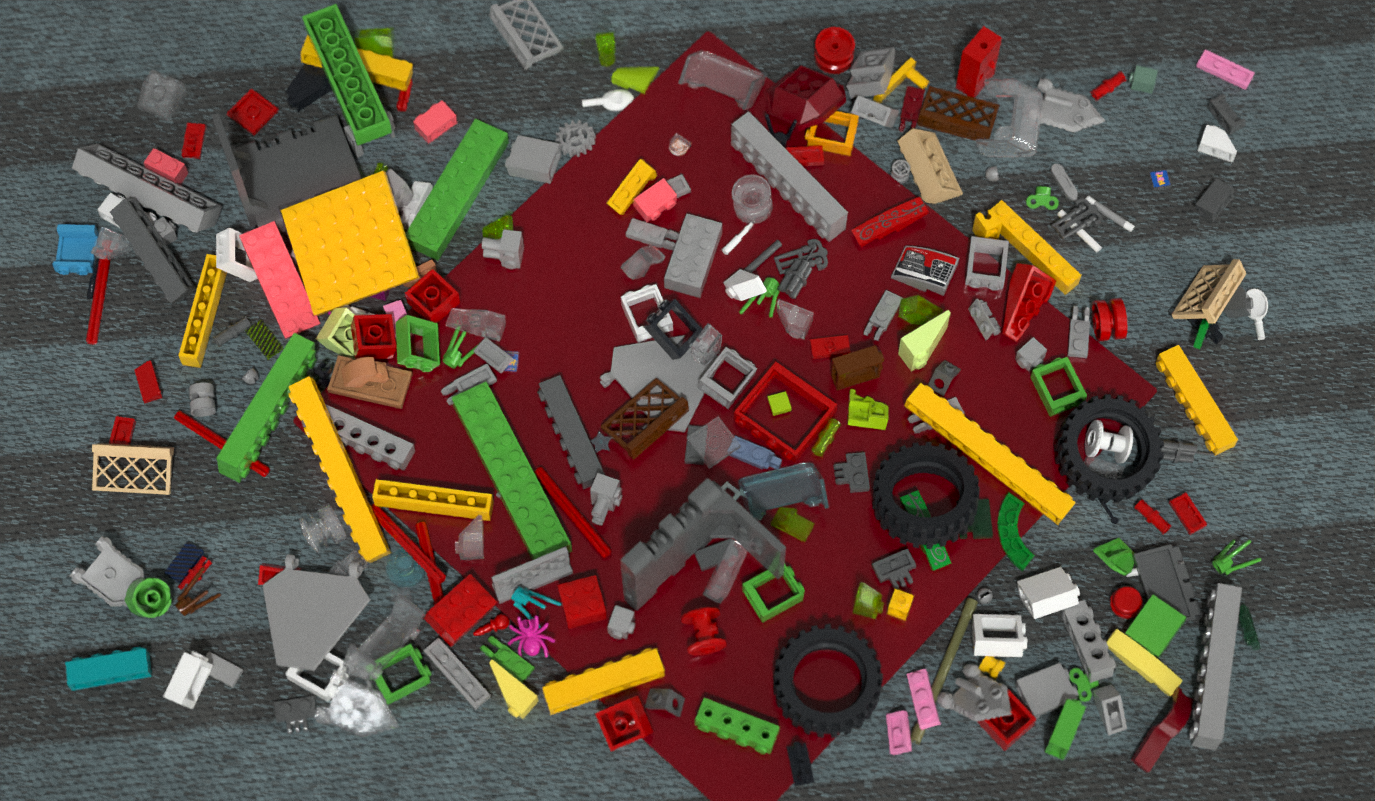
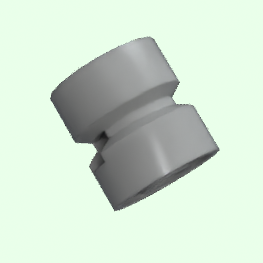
M196 383L189 387L191 415L203 417L215 414L216 407L213 400L215 395L212 384Z

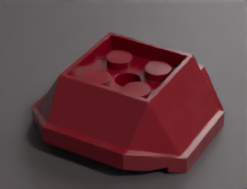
M802 65L793 73H787L766 92L770 120L788 128L791 127L794 120H797L794 128L797 132L805 130L806 127L825 122L846 103L843 85L838 84L831 77Z

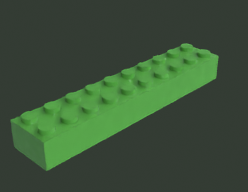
M487 382L451 397L453 407L532 560L564 547L567 548L568 553L572 552L571 542Z

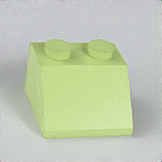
M335 308L316 337V340L329 350L344 357L355 359L351 332L354 314L347 308Z

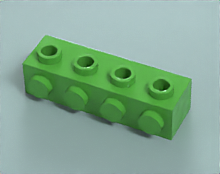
M706 698L703 699L695 719V725L698 726L699 730L717 733L718 737L725 740L728 738L733 739L738 745L747 747V745L754 747V750L761 754H766V752L771 754L780 730V726Z

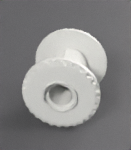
M1094 420L1086 433L1085 453L1088 457L1093 458L1097 455L1099 449L1115 452L1116 462L1122 464L1126 462L1131 453L1133 431L1129 426H1123L1118 434L1104 432L1102 422Z

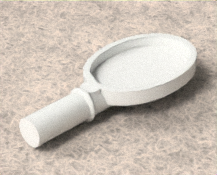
M618 89L607 92L602 98L582 100L583 107L603 105L608 110L621 111L634 100V97L629 91Z
M1250 289L1247 291L1249 297H1252L1254 306L1251 309V316L1248 317L1255 322L1258 340L1265 339L1262 319L1267 314L1268 301L1262 291Z

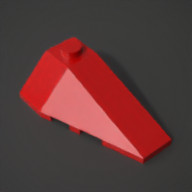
M1017 263L1010 280L1002 334L1017 342L1029 327V321L1034 315L1037 316L1040 312L1039 308L1044 302L1047 303L1050 299L1057 281L1033 265Z

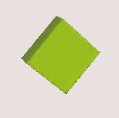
M786 391L767 397L773 416L791 411L792 408Z

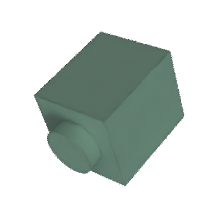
M1136 65L1135 72H1131L1129 82L1132 83L1131 89L1152 94L1158 70Z

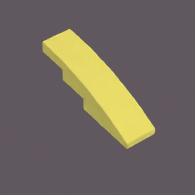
M1115 629L1106 642L1109 650L1130 669L1136 670L1148 682L1154 683L1166 695L1172 696L1176 688L1182 683V680L1166 665L1118 629Z

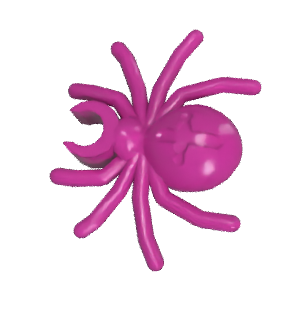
M535 616V620H528L529 626L527 625V619L521 621V617H518L520 630L509 625L511 630L521 634L508 642V645H511L513 642L521 639L518 647V655L521 658L522 644L523 650L527 655L536 656L542 646L545 657H548L547 647L542 638L552 643L555 640L539 634L548 627V623L538 630L539 619L538 616Z

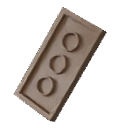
M338 355L327 389L329 393L402 409L412 378L411 371L386 366L389 378L386 383L368 381L361 388L346 387L343 383L341 369L355 359Z

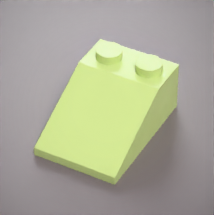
M949 310L901 338L898 354L911 371L916 368L921 369L927 364L928 359L947 329L950 317Z

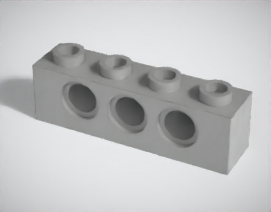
M1085 600L1078 602V605L1063 609L1061 612L1063 622L1089 682L1112 677L1116 664L1114 658L1109 656L1107 652L1108 645L1106 640H1102L1100 636L1099 624L1093 620L1092 608L1087 606Z

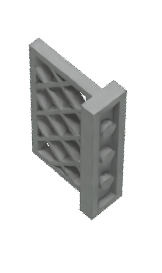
M513 0L501 6L497 4L490 6V19L525 70L530 68L533 63L563 50L564 47L531 0ZM526 1L529 8L526 10L519 8L518 5ZM508 9L514 11L513 16L504 14L503 11ZM516 12L526 14L525 20L516 18ZM528 16H536L538 19L537 23L527 21ZM513 22L523 24L522 29L514 28ZM525 25L535 27L534 33L525 31ZM537 29L546 30L547 35L536 34ZM522 35L532 37L531 43L523 41L521 39ZM534 38L543 40V46L533 44ZM547 42H552L557 47L551 49L545 46ZM531 48L540 50L541 54L533 56L530 52Z
M561 548L492 577V587L499 603L510 600L518 586L526 587L532 591L573 574L567 548Z

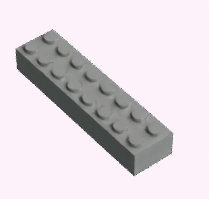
M749 111L732 124L731 144L733 148L739 150L748 163L751 162L755 166L756 171L760 175H764L773 188L776 187L782 198L788 200L792 204L793 209L797 213H801L810 226L813 225L817 229V233L821 238H825L830 242L846 229L848 212Z
M98 143L81 147L77 150L72 169L78 171L79 175L94 179L95 183L106 185L109 187V190L125 195V198H135L142 207L151 208L158 215L167 216L174 223L187 226L188 230L192 232H199L216 225L222 208L221 205Z
M1218 583L1216 588L1211 590L1210 596L1208 595L1206 607H1209V610L1204 618V626L1207 627L1201 639V644L1204 645V648L1199 655V663H1202L1196 677V682L1200 683L1194 693V701H1197L1191 715V720L1195 721L1189 731V739L1192 740L1191 746L1216 750L1223 740L1242 587Z

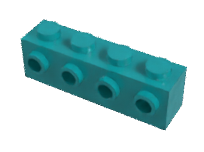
M135 647L127 652L113 651L111 654L104 656L102 654H95L91 658L86 659L73 658L71 661L65 662L67 685L72 691L152 677L150 655L146 648L143 649L142 647Z

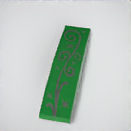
M918 490L900 497L903 508L907 513L919 517H931ZM934 544L933 549H927V545H920L922 552H925L932 571L951 564L945 546L940 547L939 544Z

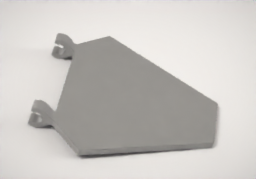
M686 335L669 339L676 346ZM701 337L681 358L672 360L656 341L614 347L611 372L603 374L600 377V383L606 388L616 379L629 396L634 398L655 378L659 379L676 395L688 401L689 412L668 429L685 432L705 394L697 388L699 381L718 356ZM656 386L651 390V394H662V389ZM672 398L664 399V406L673 405L676 401ZM648 399L639 400L637 405L648 406ZM651 399V406H661L662 399ZM661 410L650 411V418H658L661 415Z
M287 554L285 569L263 584L276 665L314 671L371 599L358 580L363 571V567L359 566V563H350L349 576L295 570L299 565V559L295 558V555Z

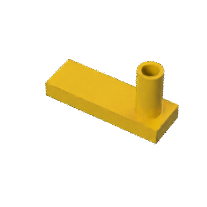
M910 58L891 76L885 93L874 95V101L881 103L906 77L921 89H925L930 81L915 70L916 61Z
M639 159L607 204L620 215H623L647 182L656 178V170L644 160Z

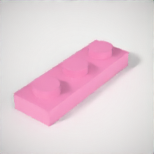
M1207 50L1203 52L1196 66L1244 90L1247 89L1254 76V72Z
M926 668L908 673L907 678L919 727L923 730L939 725L940 720Z

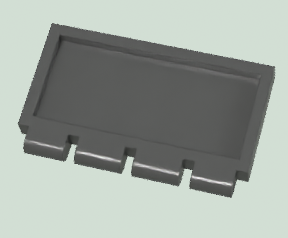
M1170 544L1133 554L1147 602L1152 595H1155L1184 615L1187 619L1185 623L1194 621L1196 615H1201L1197 601L1190 602L1189 600L1195 598L1191 582H1183L1189 579L1185 563L1177 564V562L1183 560L1179 546L1172 548Z

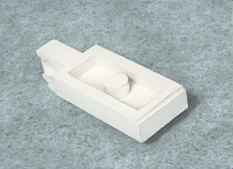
M414 182L411 188L414 196L411 202L400 210L404 229L408 230L433 188L431 183Z

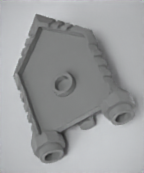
M1040 79L1037 89L1045 93L1041 109H1030L1028 120H1031L1032 123H1045L1046 125H1052V127H1058L1059 129L1063 128L1074 133L1082 130V128L1086 129L1087 127H1092V125L1095 126L1105 122V119L1097 112L1085 95L1074 94L1072 91L1067 92V90H1061V88L1057 89L1053 86L1050 79Z
M102 535L95 544L98 547L97 549L101 551L100 555L87 571L76 567L70 574L71 580L75 583L86 585L89 590H93V593L98 594V597L103 598L111 607L127 606L125 603L127 589L135 580L144 578L143 569L136 563H132V560L127 559L119 550H116L112 546L111 539L105 538Z
M976 664L965 665L963 674L968 680L966 681L960 677L956 679L955 684L961 688L954 695L949 692H941L937 696V702L940 707L952 709L975 722L996 718L997 716L1011 715L1007 686L981 674Z

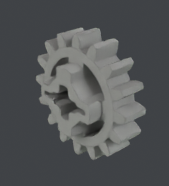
M571 120L570 125L564 123V128L559 127L560 132L556 133L555 141L560 144L563 155L569 153L570 157L574 154L580 157V153L586 155V150H592L591 145H595V133L592 126L588 127L587 122L582 124L581 120L577 123Z

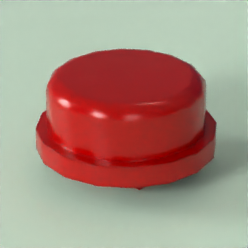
M1125 586L1113 592L1110 598V607L1116 616L1122 619H1131L1140 613L1143 607V600L1136 589Z

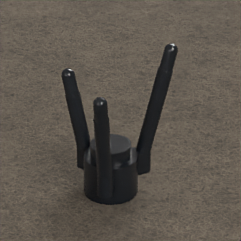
M765 114L770 134L786 148L787 141L790 140L797 120L793 121L786 135L782 132L775 134L769 115Z

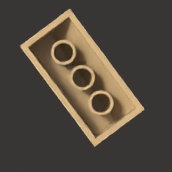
M913 128L898 140L900 151L910 165L914 182L919 187L921 197L925 202L936 204L963 195L935 133Z

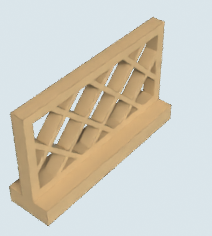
M1233 259L1230 265H1203L1172 313L1173 319L1206 318L1208 323H1216L1247 274L1240 259Z
M107 443L92 444V452H94L92 490L170 495L174 447ZM99 456H106L111 462L104 469L99 465ZM121 457H125L130 462L124 470L116 463ZM140 458H144L150 464L143 471L135 464ZM159 459L167 460V468L163 472L154 465ZM112 465L120 472L114 479L106 472ZM131 466L140 473L133 480L125 473ZM150 467L159 474L152 482L144 474ZM102 474L110 481L105 487L98 486V478ZM121 475L129 481L125 488L119 487L115 482ZM141 476L149 483L144 489H140L134 483ZM160 477L166 482V490L164 491L159 490L153 484Z

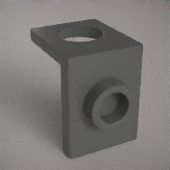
M944 360L935 369L928 386L933 391L944 396L951 381L959 374L961 369ZM935 379L943 380L944 388H937L935 386Z
M650 689L645 708L667 710L673 715L680 717L685 698L671 689ZM675 698L678 701L676 710L672 707V702Z

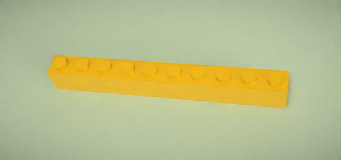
M309 376L288 386L290 389L289 397L298 407L296 413L299 419L303 420L306 425L304 431L307 437H311L314 443L312 449L321 459V462H319L320 467L329 477L327 480L328 485L337 495L335 501L339 508L342 507L345 513L343 514V519L347 525L350 524L352 532H350L351 537L355 543L358 542L360 557L363 561L366 560V562L372 563L391 554L392 552L315 380Z
M920 383L906 400L904 406L1055 524L1059 525L1076 503L1069 494L1057 489L1055 483L1043 478L1038 470L1026 465L1024 459L1016 457L1007 446L995 441L993 435L985 433L976 422L968 420L962 411L954 409L945 398L937 396L931 387Z

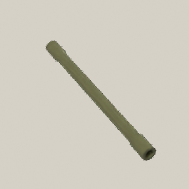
M967 598L961 617L931 687L935 704L969 621L972 619L978 602L974 599ZM918 721L914 725L910 740L920 745L926 729L921 730Z

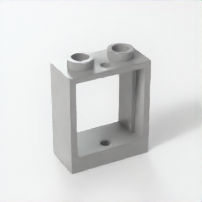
M857 96L851 111L855 115L890 128L894 127L900 112L862 96Z
M972 236L969 246L965 285L973 288L986 287L990 290H1003L1009 241ZM974 252L1001 255L1000 277L972 273Z
M725 347L700 379L697 388L729 409L755 376L757 368L752 362L741 358L735 350ZM724 360L746 375L733 394L710 379Z

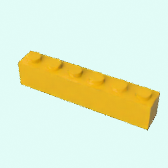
M307 35L301 50V62L322 68ZM357 48L371 82L403 91L407 90L413 74L412 63Z
M1001 200L990 209L1003 222L1000 234L1036 268L1057 281L1055 286L1063 294H1068L1079 284L1081 274L1006 203ZM989 214L987 215V220L991 219Z
M206 254L178 355L182 365L201 368L227 275V272L216 268V255Z
M1177 345L1160 353L1156 360L1157 369L1165 374L1167 385L1170 388L1173 387L1176 392L1177 401L1180 404L1183 403L1186 408L1185 413L1187 417L1194 421L1197 433L1206 440V448L1216 456L1234 447L1238 438L1181 347Z
M377 479L372 497L375 506L491 521L494 504L492 494Z
M649 648L641 651L639 655H628L615 663L613 661L607 662L601 668H590L577 676L575 674L569 675L563 681L549 682L545 687H542L550 715L664 677L665 672L657 649L652 650Z

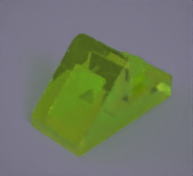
M505 215L483 227V237L500 239L502 238L503 229L513 231V217Z
M779 507L770 525L805 542L814 527V523L797 515V509Z

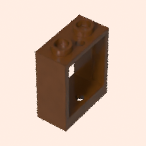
M876 345L832 359L830 375L836 390L880 377L884 357L882 352L878 351Z

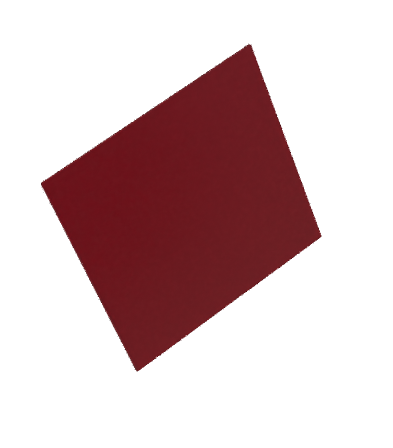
M707 31L648 86L645 93H640L595 136V145H591L592 150L587 149L586 155L580 153V157H577L575 154L554 174L551 184L544 183L487 237L500 239L502 238L503 229L522 232L524 251L521 268L508 269L502 266L500 259L483 257L484 249H482L481 242L443 278L459 293L460 303L438 322L439 366L430 372H422L416 368H407L405 365L398 364L397 348L393 359H374L376 362L386 363V366L412 372V378L402 409L329 393L328 387L320 394L326 405L414 445L415 453L405 471L393 469L384 461L378 462L372 459L369 454H360L349 445L344 446L361 485L372 495L376 479L492 494L494 504L491 521L395 508L387 509L416 535V523L425 522L432 549L464 579L471 574L497 601L495 607L517 627H519L518 617H521V621L527 619V625L529 626V619L517 607L513 606L515 601L510 599L501 604L499 603L492 587V577L530 562L532 558L501 498L496 496L497 490L453 405H449L447 402L449 397L459 391L456 389L448 395H443L441 392L444 387L453 383L454 380L488 364L475 353L461 367L457 366L455 369L442 361L458 325L461 328L454 346L462 332H466L457 350L462 354L461 359L482 342L485 337L508 355H518L516 371L504 370L502 373H499L488 364L497 379V382L489 387L533 472L539 467H542L610 547L612 552L608 557L603 558L540 483L571 542L572 552H569L568 555L573 574L532 591L561 603L558 585L596 575L607 615L605 620L568 629L562 604L557 606L532 596L533 599L544 604L546 608L543 609L530 601L526 606L523 604L522 606L534 619L535 616H538L541 628L546 623L549 624L544 631L539 633L555 640L552 643L542 638L547 647L548 655L570 675L575 674L577 676L583 674L587 669L601 668L607 662L613 661L615 663L621 661L625 656L639 655L645 649H657L664 668V677L598 700L609 708L638 695L654 732L641 739L708 800L777 801L794 783L786 747L793 746L794 742L806 743L810 763L812 764L836 738H831V734H824L823 738L817 737L818 733L812 731L810 735L804 733V728L801 726L795 728L792 725V720L790 718L786 719L782 715V708L777 706V698L773 692L775 663L779 658L782 647L785 648L787 646L788 640L791 637L794 639L798 637V632L803 629L805 633L809 632L811 626L817 625L818 629H824L825 624H831V629H838L840 625L845 627L844 631L847 633H851L854 630L857 632L858 639L862 640L865 638L868 641L867 646L869 649L874 648L876 651V659L880 660V671L883 673L881 686L883 688L1006 556L999 540L997 523L1001 505L1008 492L1025 503L1018 517L1019 537L1022 538L1044 515L936 430L927 429L920 433L914 432V427L924 423V421L919 420L910 423L908 418L914 413L904 405L919 384L922 383L924 386H928L935 369L944 360L960 368L959 374L951 381L944 396L935 391L934 393L946 400L956 397L968 420L976 422L982 431L993 435L995 441L1007 446L1012 454L1024 459L1026 465L1038 470L1043 478L1055 483L1057 489L1063 493L1069 488V485L1066 483L1069 479L1066 475L1061 476L1059 471L1062 466L1055 462V458L1058 456V452L1054 451V445L1058 442V439L1055 438L1061 429V424L1077 407L1050 417L1030 378L1032 370L1029 372L1018 365L1016 360L1017 352L1034 337L1047 349L1042 364L1047 365L1056 358L1063 359L1068 357L1087 394V402L1094 396H1098L1101 399L1105 394H1111V399H1115L1117 395L1124 396L1123 401L1129 402L1130 399L1136 401L1135 406L1140 409L1154 397L1157 389L1090 335L1087 358L1068 356L1071 320L1048 301L1041 305L1039 308L1040 312L1037 316L1034 315L1029 321V327L1017 342L1003 335L1009 285L1013 273L1006 269L1003 290H990L986 287L973 288L965 285L971 240L926 204L925 206L929 211L927 215L899 232L895 230L882 239L876 238L861 247L852 233V229L885 211L918 197L854 146L851 156L823 151L824 165L803 166L848 212L846 229L830 242L825 238H821L817 233V229L813 225L810 226L805 221L804 216L801 213H797L793 209L792 204L782 198L776 187L773 188L768 183L767 178L764 175H760L756 171L755 166L751 162L748 163L739 150H735L731 144L732 124L748 111L769 132L765 114L769 115L766 92L775 83L713 33ZM771 120L775 134L782 132L786 135L790 128ZM824 122L817 125L816 138L845 143L846 140ZM806 127L805 130L800 132L793 130L786 147L807 146L808 140H805L806 130L811 127ZM676 140H681V142L687 145L682 153L675 152L672 149V145L676 143ZM639 159L644 160L655 169L657 176L654 180L647 182L638 196L663 178L668 181L681 174L691 189L690 193L677 198L674 207L669 210L665 209L656 220L651 219L648 222L636 210L633 202L623 215H620L607 204ZM686 213L722 223V235L701 298L664 288V277L673 251L627 238L626 232L632 218L678 232L679 234ZM752 222L753 227L742 237L741 241L728 255L724 254L722 249L736 235H739L744 227ZM665 238V240H669L670 242H677L676 240ZM812 239L821 242L822 247L827 250L828 265L818 271L817 265L811 267L813 270L806 280L807 284L802 287L796 299H792L788 294L780 291L777 296L773 316L769 317L773 296H765L761 304L758 305L757 301L761 296L760 294L743 314L739 313L750 298L742 301L730 298L725 291L726 287L723 282L738 270H744L776 240H779L782 246L757 267L752 274L759 276L762 283H764L767 277L777 280L780 285L785 274L780 275L774 257L800 249L802 246H808L807 241ZM905 246L928 248L959 258L958 266L944 296L928 289L924 292L891 278ZM810 250L808 253H805V254L802 253V255H803V256L809 255L810 252H811V250ZM974 252L972 273L1000 277L1001 264L989 254ZM794 255L791 257L779 259V262L783 263L792 259L799 258V256ZM790 265V266H787V267H783L782 270H785V269H787V268H790L791 265ZM656 284L663 301L666 299H676L704 330L705 333L701 338L717 356L727 347L735 350L741 358L752 362L757 368L755 376L729 409L706 393L704 394L689 423L692 426L708 427L704 465L685 464L688 427L685 432L667 430L634 460L624 448L601 429V425L632 399L616 379L606 388L600 383V377L605 373L611 372L614 347L637 344V340L621 305V296L627 292H635L641 290L646 285L652 286ZM887 290L902 297L903 301L887 330L883 332L879 341H876L874 336L879 328L873 326L868 336L863 333L869 323V319ZM654 298L629 306L638 327L644 326L647 323V317L659 310ZM976 299L987 303L992 312L989 318L994 317L1001 327V332L998 335L992 334L988 340H985L968 310ZM413 308L407 312L409 316L424 319ZM671 309L669 315L673 322V331L664 334L668 338L686 335L690 329ZM949 310L950 317L947 329L928 359L927 364L921 369L916 368L911 371L898 354L901 338ZM411 335V355L424 358L423 336ZM848 335L851 353L876 345L878 351H881L884 357L880 377L836 390L830 375L832 359L836 357L813 359L810 339ZM650 338V339H648V340H645V341H642V342H639V343L649 342V341H655V340H654L653 338ZM724 360L715 372L712 380L733 394L746 375ZM775 361L838 404L837 412L796 463L792 460H786L781 455V452L769 448L764 440L755 438L747 428L738 426L734 420V411ZM1064 368L1041 376L1053 401L1076 393ZM559 375L563 380L605 476L620 481V488H622L621 503L615 507L614 512L608 510L603 525H597L592 522L593 516L591 512L594 505L591 503V487L583 489L581 484H577L574 477L576 471L574 467L570 468L566 459L568 453L566 450H562L559 440H561L560 435L554 433L552 428L554 422L552 418L547 417L544 409L547 406L544 401H540L537 394L539 383ZM774 378L746 412L745 416L796 450L825 415V412ZM935 379V386L937 388H944L943 380ZM850 389L856 390L855 394L864 399L869 396L874 401L888 406L886 430L847 425ZM786 391L792 408L791 411L773 416L767 397ZM634 411L623 414V419L634 418ZM637 411V418H647L643 411ZM297 415L293 419V423L306 434L303 424ZM1095 419L1102 422L1104 432L1118 434L1124 426L1110 419ZM1092 421L1083 427L1077 441L1079 454L1087 467L1103 451L1099 449L1097 455L1093 458L1088 457L1085 453V437ZM623 423V430H633L634 423ZM636 423V430H643L647 423ZM612 424L608 428L611 431H620V424ZM344 426L336 427L337 430H342L344 428ZM356 433L352 437L358 438L361 434ZM622 435V440L628 444L633 440V435ZM737 436L774 452V456L782 459L779 470L772 467L768 469L763 468L762 470L728 456L727 452L734 437ZM372 441L369 445L375 446L378 442ZM918 442L919 446L926 445V442H932L931 446L936 447L940 443L945 445L946 450L950 451L952 448L957 450V456L961 457L964 455L967 458V466L973 465L975 469L974 475H978L979 501L974 523L972 526L968 525V532L965 535L958 534L957 541H946L945 549L951 564L934 571L931 570L925 552H922L920 545L919 548H914L913 543L907 542L906 545L900 543V538L897 536L894 539L891 538L889 530H883L880 527V520H876L875 509H873V484L876 470L880 469V463L883 459L888 461L889 454L892 451L898 453L901 446L905 445L906 448H910L912 443ZM389 449L386 453L392 454L395 452V449ZM865 452L870 490L850 493L849 484L837 485L835 483V479L843 477H835L834 472L842 470H834L833 465L846 463V454ZM918 473L907 476L894 486L892 492L894 502L904 510L900 497L918 490L931 517L948 513L959 502L957 488L947 479L930 473ZM708 478L711 482L714 480L720 487L728 482L742 493L736 501L786 547L785 565L792 568L795 581L802 584L805 592L803 601L762 623L743 593L742 584L767 571V569L734 538H731L738 554L737 559L701 571L693 554L685 561V566L675 576H669L657 588V593L636 611L624 601L620 560L639 542L646 544L651 539L650 537L653 532L659 529V523L669 514L675 517L680 512V507L688 502V496ZM729 488L725 489L732 498L736 495ZM713 538L704 548L730 538ZM908 549L916 564L915 569L908 571L913 583L908 584L906 578H904L906 586L901 587L899 581H897L899 587L897 590L914 595L905 621L887 614L894 588L889 580L882 583L879 582L872 568V563ZM783 576L779 579L775 577L755 588L768 610L794 596ZM615 605L634 611L635 618L633 622L636 625L633 633H629L627 639H615L608 633V624ZM703 607L719 609L720 616L711 620V622H716L719 631L714 638L726 640V647L723 650L708 655H690L687 648L697 642L696 632L694 631L693 624L682 623V616L691 610ZM818 650L807 654L801 659L795 669L793 683L797 696L806 706L819 712L834 713L842 711L854 703L861 691L862 679L858 666L847 655L834 650ZM650 689H671L684 697L685 701L680 717L673 715L667 710L645 708ZM676 698L672 702V707L674 710H676L678 707V701ZM703 699H709L780 726L771 754L767 752L766 754H761L755 751L754 747L748 745L743 747L738 745L733 739L728 738L725 740L718 737L717 733L699 730L698 726L695 725V719Z

